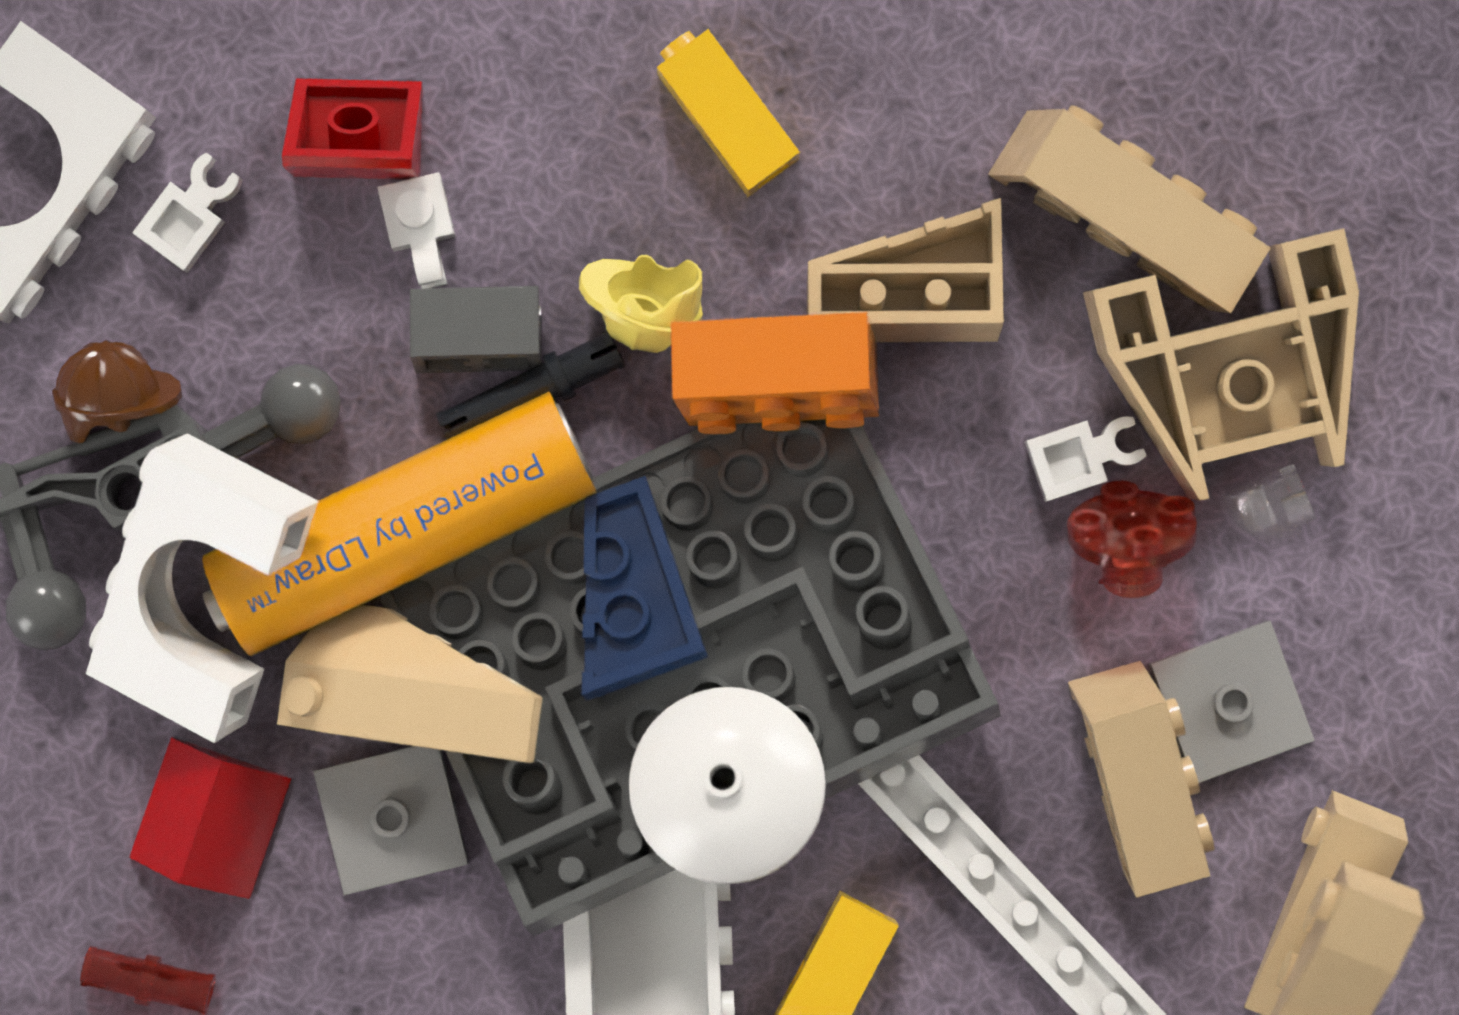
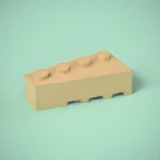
M1071 105L1068 111L1065 109L1028 110L988 176L1005 186L1009 182L1026 183L1037 190L1034 196V204L1054 216L1057 214L1074 223H1078L1081 218L1090 222L1086 229L1088 237L1125 257H1129L1133 251L1141 256L1136 264L1139 268L1151 275H1156L1157 279L1210 311L1232 313L1271 247L1253 236L1257 227L1252 222L1228 209H1224L1222 214H1220L1203 202L1207 194L1199 186L1178 175H1173L1171 180H1169L1152 168L1155 158L1151 154L1126 140H1122L1120 145H1117L1100 133L1104 124L1095 116L1079 107Z

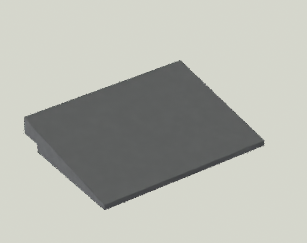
M825 419L800 421V428L791 431H767L762 429V423L736 424V431L728 434H703L696 429L594 477L592 481L597 493L646 476L708 658L586 701L582 696V672H584L585 641L582 636L586 598V575L584 574L585 499L379 596L384 608L395 610L407 617V622L428 634L441 637L451 643V647L477 663L487 664L542 697L534 763L446 751L493 862L500 869L524 927L533 936L541 934L676 870L656 854L641 834L632 812L629 778L635 751L648 727L668 707L691 694L713 688H743L765 694L788 707L805 724L818 746L825 771V799L1001 716L999 704L970 647L969 639L863 426L831 428L826 426ZM729 768L718 769L712 776V786L717 790L731 788L736 779L735 772Z

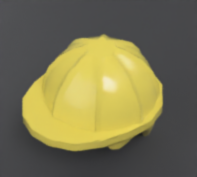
M640 255L634 262L602 259L588 264L579 277V290L589 305L602 313V319L610 337L628 346L631 350L652 353L664 351L671 346V322L700 321L703 316L701 307L702 271L691 260H685L676 267L666 268L657 264L648 255Z

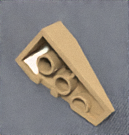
M369 605L355 607L311 628L286 659L277 725L534 763L542 697L487 664L477 663L453 649L451 647L452 644L441 637L428 634L407 622V617L393 609Z

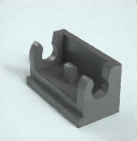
M538 286L410 289V358L415 372L528 371L542 364L541 306H539Z

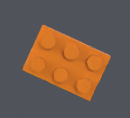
M867 312L671 322L672 399L688 425L698 426V432L733 433L736 431V424L762 423V429L767 431H791L800 428V421L825 419L826 426L831 428H855L864 425V418L879 417L877 342Z

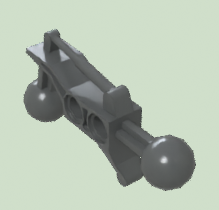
M294 364L281 368L268 379L262 390L259 405L210 431H207L206 428L200 425L181 407L175 405L160 414L131 419V425L127 431L117 432L111 428H106L89 434L84 443H73L13 465L9 463L0 464V490L2 498H0V521L3 525L18 579L6 600V621L13 635L28 647L41 651L54 650L70 643L81 631L86 620V599L78 583L67 574L55 571L39 515L40 510L67 502L94 507L101 512L114 529L122 531L125 520L132 509L123 510L118 501V491L126 480L134 477L139 478L142 463L153 448L189 434L238 459L277 437L293 444L304 445L317 441L332 430L339 417L341 399L336 383L327 372L314 365ZM157 430H161L164 436L97 473L45 474L23 485L21 475L80 454L86 456Z

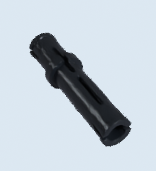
M604 331L602 335L559 356L555 351L544 355V363L447 410L437 412V419L440 426L445 427V429L467 420L465 423L444 432L448 440L547 392L551 393L553 399L561 396L564 401L576 396L575 389L617 369H622L626 365L617 349L595 359L617 348L608 331Z

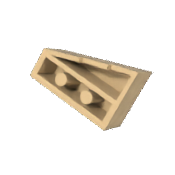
M1001 198L983 203L981 208L948 219L941 217L925 222L923 227L887 239L886 236L808 261L807 315L867 312L876 342H998L1004 323Z
M1141 661L1069 681L1068 685L1072 699L1077 702L1082 711L1088 737L1084 738L1089 757H1093L1103 792L1101 798L1123 873L1135 897H1141L1209 877L1210 872L1205 853L1214 851V842L1205 815L1203 813L1195 815L1190 796L1200 793V787L1191 758L1189 756L1180 757L1176 737L1183 736L1186 732L1176 699L1170 698L1165 700Z

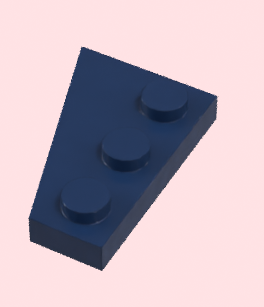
M646 476L585 497L584 574L586 575V598L582 636L585 641L582 696L586 701L708 658V654Z

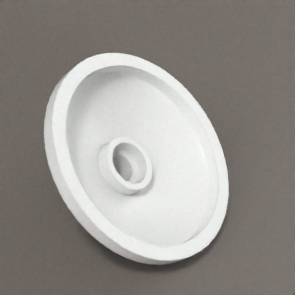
M733 687L713 688L691 694L663 711L642 736L632 760L629 778L632 812L639 830L649 846L660 858L677 871L701 881L717 884H736L753 881L777 871L790 862L807 844L818 825L823 810L826 789L825 771L818 746L798 716L788 707L765 694ZM720 768H729L736 775L733 786L727 790H717L712 786V776Z

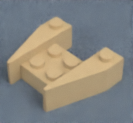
M1344 228L1269 246L1271 249L1268 253L1282 309L1170 337L1156 275L1083 292L1100 359L1188 498L1199 501L1209 499L1202 463L1311 436L1314 438L1320 465L1330 467L1344 465L1359 289Z
M1332 790L1324 809L1314 807L1307 819L1301 839L1303 843L1308 844L1244 1005V1008L1261 1015H1372L1396 976L1424 918L1419 891L1390 880L1408 844L1404 819Z

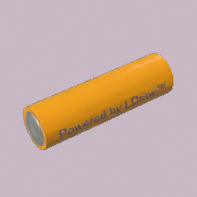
M547 392L318 500L301 557L269 575L218 549L202 555L203 567L211 590L203 593V598L220 632L231 629L247 655L254 656L584 500L585 497L596 494L597 490L592 481L594 476L559 403L556 404L551 393Z

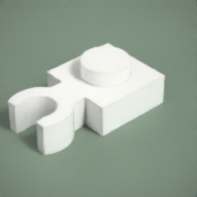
M208 153L201 155L194 162L190 173L192 184L188 190L184 192L170 182L132 232L186 273L189 272L225 223L212 213L211 210L216 203L232 199L239 192L242 185V179L235 173H232L222 186L217 188L210 187L207 184L206 176L216 160Z
M1120 417L1111 421L1105 426L1101 435L1094 438L1088 421H1084L1025 441L1044 501L1046 502L1108 481L1102 465L1104 462L1110 461L1119 466H1128L1146 457L1144 449L1124 453L1115 444L1116 434L1121 429H1127L1136 424L1134 417Z

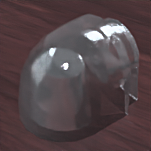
M1294 464L1282 469H1276L1227 491L1221 498L1236 526L1253 538L1269 541L1291 538L1305 533L1302 525L1317 519Z

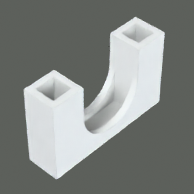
M22 21L19 22L0 49V85L39 112L49 122L59 140L63 161L59 185L46 206L33 217L23 222L0 227V321L10 324L15 315L21 319L25 318L37 305L44 292V287L38 283L52 263L60 267L74 253L81 240V235L75 231L90 211L97 215L109 204L118 188V183L112 179L127 159L135 163L146 152L155 136V132L149 127L156 119L155 116Z
M185 434L153 448L142 463L139 478L143 484L137 504L127 516L123 526L122 535L126 538L120 561L111 571L106 583V592L109 594L103 617L96 624L90 636L89 646L93 651L86 674L215 743L247 723L264 668L209 640L189 623L177 603L173 590L172 567L176 552L183 540L200 541L269 575L301 557L318 501L189 434Z

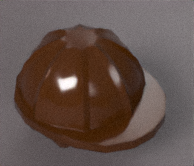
M105 340L101 343H89L68 358L60 369L56 380V387L52 390L55 408L60 412L70 440L76 443H84L90 430L96 426H107L114 431L124 432L131 425V419L163 413L177 405L182 398V390L179 380L169 373L151 369L142 354L133 346L122 342Z

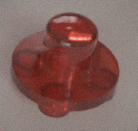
M1117 480L1107 482L1101 486L1100 495L1084 501L1071 512L1067 522L1068 542L1072 550L1081 558L1102 566V578L1098 580V583L1104 585L1110 593L1129 599L1146 597L1155 593L1161 587L1163 568L1167 567V564L1184 557L1194 547L1197 540L1195 504L1191 499L1184 496H1168L1157 492L1139 490L1138 486L1130 481Z

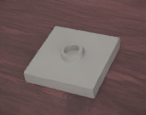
M1267 620L1149 663L1156 686L1165 700L1175 698L1186 734L1176 737V741L1182 757L1189 756L1191 758L1199 783L1315 741L1271 621Z
M410 746L313 771L343 895L469 864L442 750Z

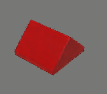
M296 78L282 151L283 167L293 177L403 180L420 177L422 81Z
M171 737L129 858L178 884L250 899L292 778Z

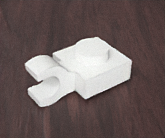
M437 172L377 187L393 251L411 248L418 284L422 289L447 285L437 241L456 236L440 173Z

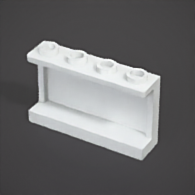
M674 870L564 922L566 1015H735L734 990L721 991L720 965H733L732 926L719 927L718 901H731L730 884L705 882Z

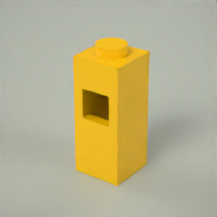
M709 29L696 38L691 31H688L661 51L660 55L665 61L657 66L658 77L747 197L751 196L799 160L800 151Z
M839 891L774 1015H852L899 927L897 921L852 896Z

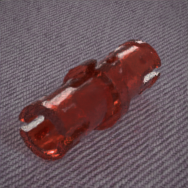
M90 946L83 962L80 986L86 988L93 987L135 997V1004L146 1007L150 1006L153 1001L206 1015L213 997L216 974H206L162 964L161 957L147 954L145 959Z

